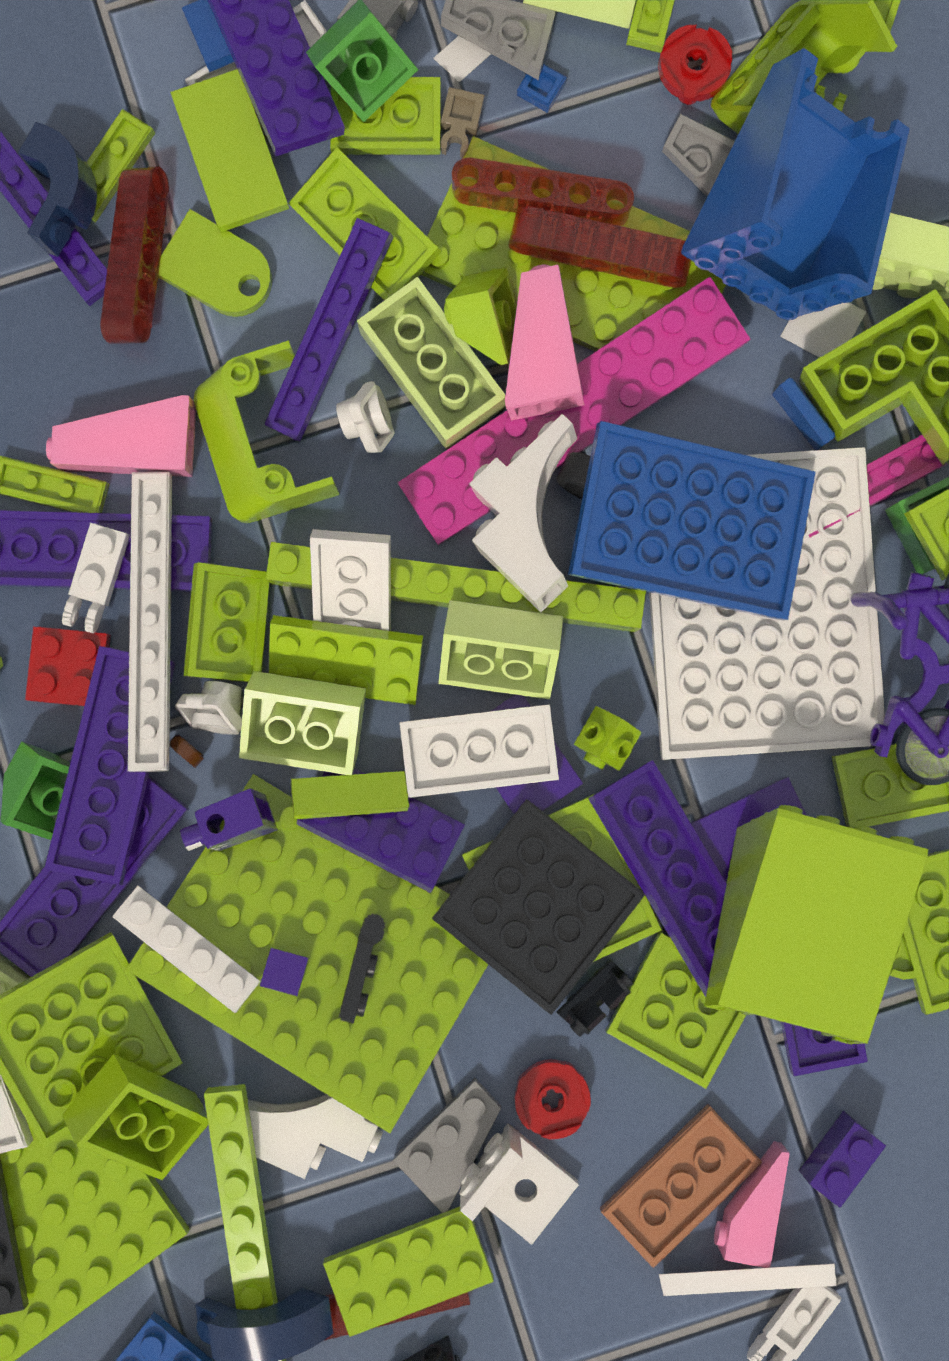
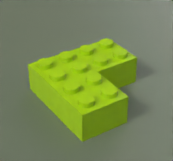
M936 289L803 367L799 383L819 414L835 433L837 442L903 404L941 464L945 465L949 462V308Z

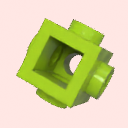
M595 706L573 745L586 752L583 759L597 768L603 770L607 764L620 771L642 732L624 719Z

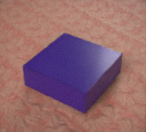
M271 948L260 986L298 996L309 958Z

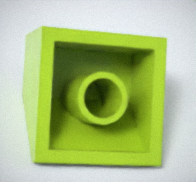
M507 267L465 275L445 299L444 313L446 320L449 324L453 325L456 337L498 364H508L511 356L517 304Z

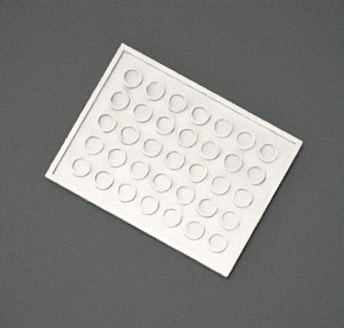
M865 447L747 455L816 472L788 620L772 619L649 592L661 760L872 746L870 743L871 730L876 723L883 724L885 718L877 610L872 607H856L851 603V597L856 592H876ZM860 509V511L854 513L853 515H851V516H849V517H846L847 515H849V514H851V513H853V512H855V511H857V510ZM839 519L842 520V521H840V522H838V523L832 525L831 527H829V528H827V529H825V530L823 529V527H825V526H827V525H829V524H831V523H833V522H835V521H837V520H839ZM818 530V534L809 538V534Z

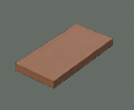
M707 1104L600 1207V1210L654 1268L731 1194L762 1161L718 1113Z

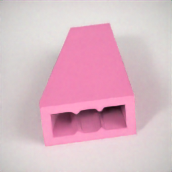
M538 265L530 271L521 273L505 395V405L511 421L585 405L558 265Z
M181 395L52 426V437H49L46 443L47 458L50 460V464L61 471L117 474L170 472L172 476L192 477L196 422L195 403L190 396Z

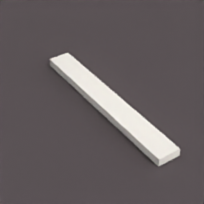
M132 472L128 719L129 772L169 771L172 475L170 472Z

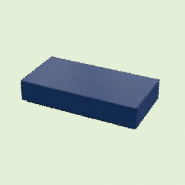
M198 0L182 7L209 73L233 63L234 60L208 0Z
M788 378L773 392V397L815 451L820 450L836 437L835 433L793 378Z

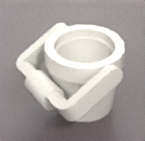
M373 381L367 382L355 396L337 403L336 411L345 437L347 439L360 437L368 453L382 452L394 436L395 431L392 427L390 412L380 387L375 385Z
M206 681L204 682L201 694H183L175 705L177 711L192 729L229 735L240 733L242 727V718L240 717L242 689L239 686L225 682Z

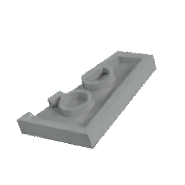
M446 0L441 14V26L539 80L556 11L512 0Z
M680 114L662 152L708 197L735 141Z
M474 1078L394 1155L393 1161L442 1213L449 1210L462 1185L460 1179L466 1169L474 1162L501 1110V1105Z

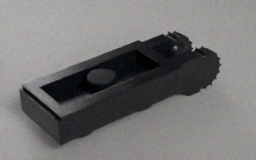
M372 913V915H368L363 920L338 1017L340 1021L353 1024L356 1016H364L369 994L363 993L362 989L365 977L373 978L378 955L371 954L373 946L382 941L384 936L383 930L386 928L384 926L386 924L384 918L381 915H377V913Z

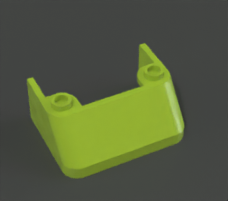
M801 0L790 6L780 16L727 80L724 87L714 96L711 101V108L719 120L739 134L773 64L805 48L818 58L814 73L817 76L815 89L827 73L844 74L852 71L859 64L865 52H893L898 46L874 0Z
M289 340L230 359L201 383L194 393L195 407L227 509L236 520L242 523H252L340 495L332 476L296 488L291 473L285 467L279 464H270L257 468L236 398L252 393L259 385L260 376L291 366L295 353Z

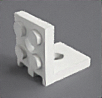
M507 1123L503 1129L504 1132L501 1135L497 1132L487 1143L478 1165L472 1163L460 1179L462 1185L459 1192L461 1195L460 1211L473 1221L485 1206L532 1245L579 1186V1182ZM520 1180H532L537 1186L535 1193L530 1197L519 1196L515 1191V1186Z

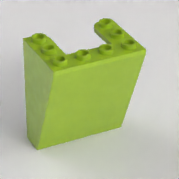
M780 805L779 808L766 812L764 815L752 819L736 829L704 1007L719 1011H725V1008L740 1011L744 1015H758L819 1031L821 1035L832 1036V1040L846 1044H868L929 849L915 846L914 840L907 837H882L877 835L876 829L870 827L854 826L850 828L840 825V820L834 817L820 815L813 818L803 815V810L798 807Z

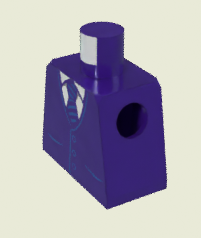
M250 788L195 811L197 823L182 828L180 833L188 851L203 845L207 849L220 851L277 831L278 828L266 795ZM225 820L224 829L221 831L220 825Z

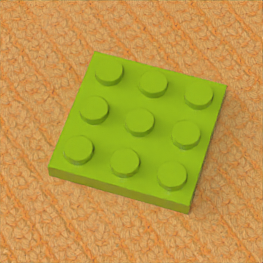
M659 931L632 980L634 985L630 988L631 993L620 1002L605 1031L706 1089L746 1015L729 1008H725V1011H719L704 1007L706 997L669 936Z

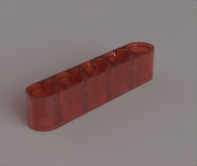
M471 157L458 160L452 169V193L458 202L469 206L618 228L627 222L634 202V193L627 183L618 180ZM465 177H472L478 182L472 186H464L459 181ZM506 182L514 187L509 192H502L496 188L498 184ZM538 188H544L551 195L546 198H539L533 194V191ZM581 194L588 201L583 204H577L570 199V196ZM618 200L624 205V208L620 210L612 209L607 205V201Z
M159 166L124 169L119 177L100 321L102 336L109 344L145 343L150 338L169 195L168 177Z
M520 206L516 209L508 244L512 251L519 254L673 288L686 286L692 260L681 254L685 243L684 240L531 206Z

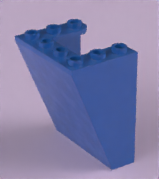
M805 48L773 64L681 251V254L692 260L698 268L710 271L721 278L724 284L739 289L747 294L752 301L763 304L776 312L779 318L785 320H794L802 315L823 311L825 308L841 303H849L854 299L872 293L910 130L909 127L896 119L891 121L888 131L876 132L873 129L875 119L871 116L854 122L815 93L814 87L817 76L814 73L818 58Z

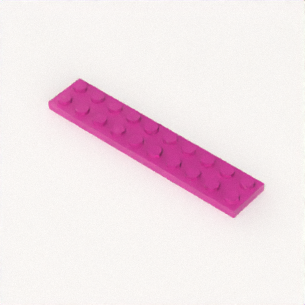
M708 277L577 364L584 406L511 421L508 411H505L397 483L439 546L491 512L476 497L469 485L476 471L484 464H490L497 457L507 467L513 455L519 449L527 448L538 437L539 431L546 423L555 421L563 414L573 423L578 439L560 459L556 466L558 468L564 464L568 454L572 452L581 453L593 445L598 422L604 421L622 426L747 344L751 339L711 277Z

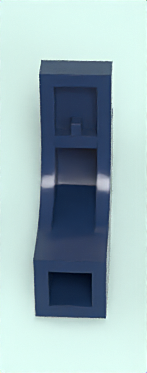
M35 122L18 154L38 175L50 179V189L27 234L46 253L58 257L75 226L88 229L96 208L97 185L90 166L67 138L56 129Z
M303 1287L284 1300L260 1309H235L208 1297L195 1304L198 1335L201 1341L211 1345L212 1358L216 1361H280L305 1352L334 1334L329 1297Z

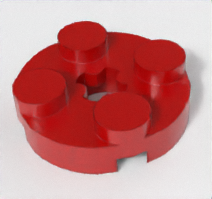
M697 25L680 27L666 39L659 57L658 70L663 85L672 95L678 97L686 105H692L697 101H705L714 97L724 87L731 72V47L727 39L719 31L710 27L708 31L696 28ZM692 56L695 61L701 58L704 61L701 65V70L689 68L688 58Z
M556 1059L542 1060L531 1065L518 1078L514 1097L515 1107L520 1121L527 1129H531L534 1133L540 1134L541 1137L546 1139H561L572 1135L580 1128L587 1112H589L591 1097L585 1078L570 1062ZM554 1089L555 1093H562L563 1098L558 1100L557 1108L551 1109L549 1103L543 1104L541 1100L547 1096L546 1091Z

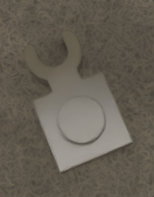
M448 88L441 119V129L449 131L441 139L442 154H447L448 146L451 143H458L461 145L460 158L463 159L469 148L466 134L477 136L484 105L483 94Z

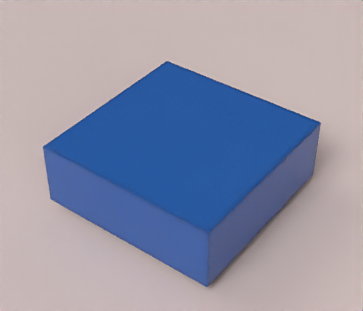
M543 64L539 80L526 74L517 89V96L548 113L565 86L567 77Z

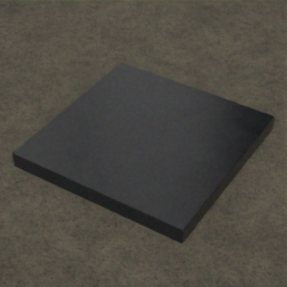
M525 799L433 915L432 919L552 1015L645 894L528 799Z

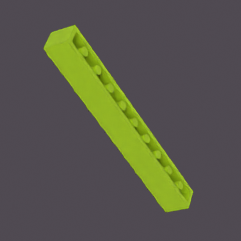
M271 542L266 580L272 585L312 590L310 547ZM391 558V600L448 608L449 600L563 616V623L629 632H637L641 629L646 591L566 581L568 587L540 612L500 572Z

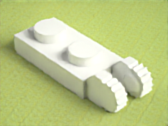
M90 523L68 593L71 596L64 608L62 616L63 625L71 627L75 624L84 599L93 602L85 619V630L90 633L97 631L105 606L109 605L128 544L129 535L127 533Z
M830 1286L794 1288L764 1327L763 1333L758 1335L754 1343L751 1344L747 1359L750 1361H761L773 1345L776 1344L780 1349L775 1352L770 1361L797 1360L840 1303L842 1298L839 1293Z

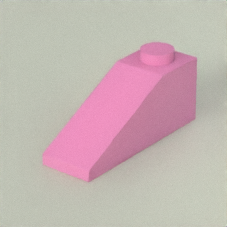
M774 1141L761 1158L762 1163L747 1177L724 1209L722 1222L717 1221L714 1243L718 1245L726 1261L763 1268L771 1267L790 1154L781 1142Z

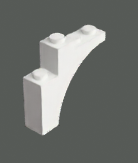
M563 414L555 421L546 423L539 431L538 437L527 448L523 447L513 455L507 467L496 457L490 464L481 466L474 474L473 480L469 483L476 497L496 515L493 520L485 521L478 528L476 536L472 539L478 551L540 612L568 587L564 575L557 569L549 557L542 524L543 503L551 476L565 452L578 439L573 423Z
M327 1094L308 1101L291 1104L262 1103L248 1099L256 1157L305 1179L309 1168L317 1170L326 1148L320 1146V1143L363 1162L367 1151L375 1153L383 1131L377 1129V1125Z

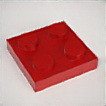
M33 626L25 700L85 706L99 646L110 648L111 635Z

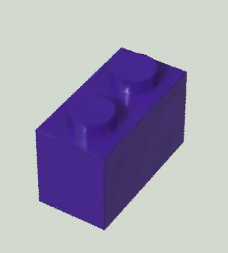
M843 1110L799 1169V1172L809 1185L841 1208L885 1149L886 1145L870 1130Z

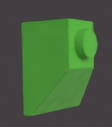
M21 741L4 773L1 822L4 825L51 840L70 762L54 753Z

